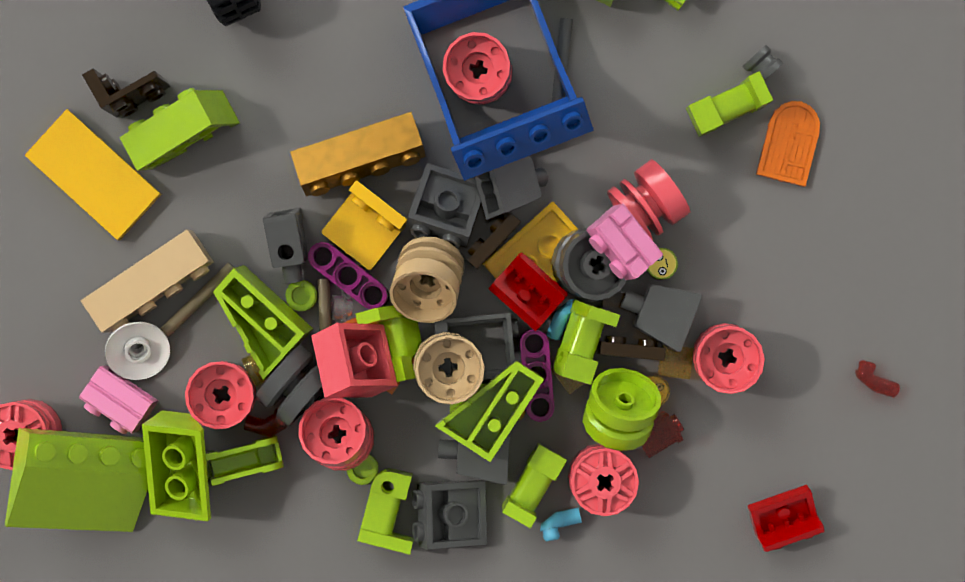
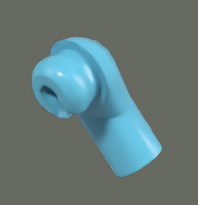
M569 299L555 312L546 332V335L551 339L561 340L571 315L570 310L574 299Z
M579 507L555 512L542 522L540 531H543V539L546 542L557 540L560 537L558 528L582 523Z

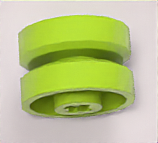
M614 368L600 373L592 383L589 399L584 409L582 422L586 432L595 442L614 450H634L644 445L651 435L654 420L657 418L661 406L660 392L647 376L635 370Z

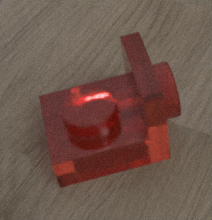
M665 411L657 415L650 437L641 446L648 458H651L675 442L680 443L684 440L680 434L684 431V428L676 415L669 416Z

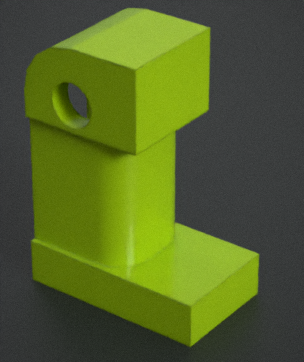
M759 71L748 76L738 86L712 98L708 96L688 105L686 111L698 136L701 137L750 112L754 113L764 108L773 101V98Z
M574 299L561 346L556 353L554 371L560 376L591 385L598 365V361L593 360L604 324L617 327L620 315Z
M394 305L356 313L358 324L379 323L384 325L396 381L401 382L415 379L412 358H414L422 343L418 322L406 318L396 310Z
M274 435L251 441V444L219 452L214 450L207 451L208 485L215 486L223 484L228 480L283 468L284 463L278 437Z
M537 443L510 495H507L504 500L502 513L531 529L537 518L535 510L552 480L556 481L567 459Z
M387 468L377 474L371 485L357 541L410 555L414 538L395 533L393 530L401 499H407L413 476L412 473ZM390 481L394 489H385L383 483Z

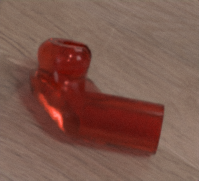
M861 360L858 370L855 369L857 379L873 392L892 398L896 397L900 389L899 384L873 375L876 365Z
M276 408L274 414L266 419L248 415L244 424V430L271 437L286 429L287 425L276 417L278 410Z

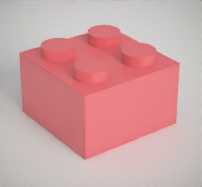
M335 323L311 335L325 398H368L398 386L384 325Z

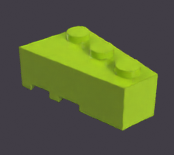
M189 88L178 94V100L173 104H164L152 111L154 116L147 120L141 119L129 125V131L119 138L136 170H152L187 152L186 148L203 138L204 141L213 138L212 132L221 126H230L232 128L240 124L223 90H195V88Z
M245 265L233 268L213 291L233 327H236L245 343L244 347L247 353L251 354L260 370L258 372L263 380L268 378L313 330L303 318Z
M516 360L440 420L435 427L491 462L544 381V378Z

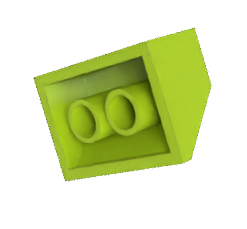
M160 411L142 424L150 512L153 515L209 521L211 519L204 428L190 413Z

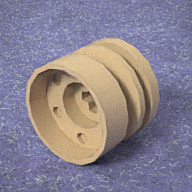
M424 236L413 239L403 246L389 291L391 302L396 310L408 319L423 323L438 322L451 315L457 304L465 269L464 258L459 250L448 241L437 237Z
M442 332L431 335L421 343L414 356L413 370L419 387L427 397L438 403L453 405L466 401L477 392L484 377L485 366L481 353L471 341L457 333ZM445 358H449L452 363L456 364V367L451 368L448 375L445 374L443 369H439V365L444 364Z

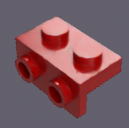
M522 252L518 254L488 288L535 332L568 296V293L556 281L551 279L533 260L529 259Z
M807 484L747 505L755 535L765 552L781 549L786 545L812 538L814 535L825 531L817 515L812 492Z

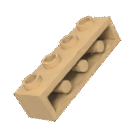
M187 229L80 301L101 333L114 332L119 327L130 323L128 320L139 313L140 316H144L157 307L155 302L163 296L169 299L183 290L181 284L190 278L196 281L210 271L208 266L214 263L194 231Z

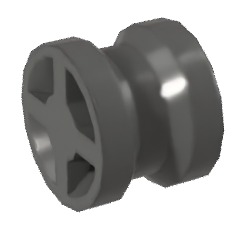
M765 45L743 67L746 71H752L753 74L760 71L763 79L766 80L783 62L780 59L774 58L770 54L771 49Z

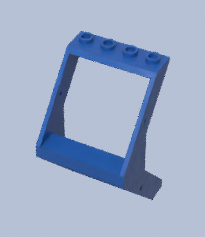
M418 0L403 6L439 100L454 144L451 147V151L464 181L594 131L583 97L577 98L559 58L538 0L529 1L566 97L462 138L456 127L422 35L509 0Z

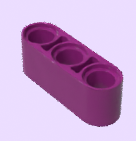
M319 242L310 248L308 260L312 267L362 306L374 309L384 307L387 304L389 292L384 284L336 247L326 242ZM328 248L332 253V259L329 264L321 266L317 263L316 254L320 249ZM348 267L354 268L357 272V279L351 285H345L341 280L342 271ZM373 286L380 288L382 291V299L375 305L368 303L366 300V292Z
M531 329L523 333L520 338L521 363L529 369L534 366H540L545 370L546 375L525 409L531 419L543 422L553 415L555 407L549 341L542 331L537 330L535 332ZM532 334L539 335L543 341L542 348L535 353L529 352L525 347L526 338ZM537 398H544L548 402V410L543 415H536L531 411V404Z

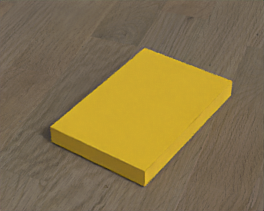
M552 201L486 260L483 265L497 279L518 254L522 252L529 259L533 260L551 279L556 281L551 264L554 249L562 237L573 230H578V228Z

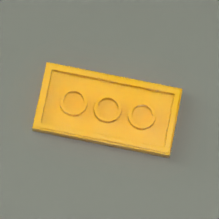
M68 109L62 113L24 155L119 241L162 195Z

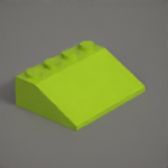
M19 428L5 526L133 532L148 490L143 437Z

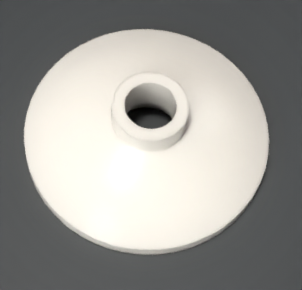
M132 322L119 327L108 338L105 346V357L110 369L117 375L130 380H142L156 375L167 364L170 356V345L165 333L157 326L146 322ZM134 344H142L139 349L131 347Z

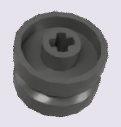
M587 228L571 231L561 238L553 252L551 264L556 281L561 288L571 295L596 301L612 297L623 288L627 280L618 278L609 267L611 261L605 253L601 254L592 247L589 242L591 236L586 231ZM591 259H592V262H593L592 266L589 265V261H590Z
M303 345L296 347L283 360L254 397L266 408H269L278 403L284 396L286 399L278 408L276 417L288 427L323 394L318 365L312 368L307 375L304 374L313 361V354Z

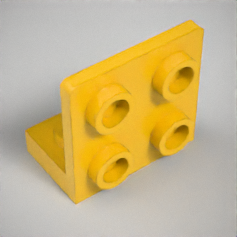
M356 180L349 189L351 194L323 228L322 234L366 269L372 270L406 227L407 219Z

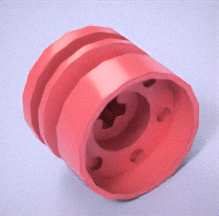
M471 32L459 36L449 45L444 55L443 73L446 83L460 99L470 104L485 105L498 100L506 93L512 81L513 68L507 50L498 39L487 33ZM481 63L487 73L486 75L481 74L479 79H476L474 72L471 70L473 67L478 68Z
M653 159L634 172L638 187L635 188L629 181L623 179L620 182V186L625 196L615 186L607 191L612 205L624 203L652 240V235L647 226L655 234H662L663 229L658 219L659 217L674 225L691 212L679 188L666 171Z
M722 323L709 327L699 335L694 343L692 353L696 372L706 385L717 392L728 394L743 392L754 385L763 372L765 358L761 344L753 334L738 325ZM727 349H730V354L734 356L732 362L726 361L725 365H722V359L718 355L720 352L725 353Z
M227 361L210 362L198 368L189 378L185 390L186 406L191 416L202 426L215 430L230 428L245 420L253 410L256 401L254 398L256 386L247 371L240 365ZM226 386L229 388L227 394L231 398L219 403L217 401L218 395L214 392L216 389H223Z
M323 398L314 402L305 410L299 423L298 437L303 450L313 460L334 471H347L359 466L368 458L374 446V430L370 420L352 402L343 398ZM339 430L346 434V436L341 438V443L334 440V437L338 436Z
M33 399L0 404V468L13 470L17 443L13 439L16 435L14 430L28 428L62 431L61 420L52 407L43 401Z
M601 444L589 445L579 451L570 463L568 471L570 490L579 505L591 514L600 516L618 514L628 508L637 495L639 485L637 469L631 460L619 450L606 448ZM600 474L604 477L609 474L611 475L608 479L611 483L609 487L606 488L604 485H601L599 488L597 487L599 485L597 477Z

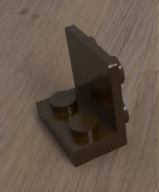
M94 68L82 74L101 109L116 118L119 116L125 118L132 115L138 110L137 106L147 100L153 102L160 99L166 94L164 90L170 87L168 81L156 71L149 73L123 89L120 88L115 79L111 80L106 73L102 75Z
M481 202L467 247L460 246L458 250L478 270L520 225L521 221L508 212L486 220Z
M617 292L612 297L603 299L602 308L619 314L620 318L617 327L604 324L598 343L597 354L665 361L666 348H662L661 343L634 328L633 322L637 314L620 307L625 293Z

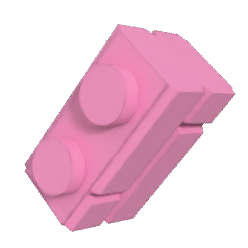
M624 203L611 207L586 230L591 236L589 242L592 247L601 254L605 253L611 261L609 264L611 271L620 279L632 280L638 278L649 266L653 265L663 256V253Z
M107 365L100 366L79 396L81 400L86 402L83 407L87 411L98 417L101 414L112 420L110 426L125 435L127 432L131 434L138 432L159 401L128 379L114 373Z

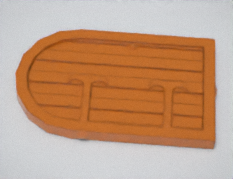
M790 101L782 104L773 112L768 123L756 175L806 187L820 132L818 115L810 105L801 101Z

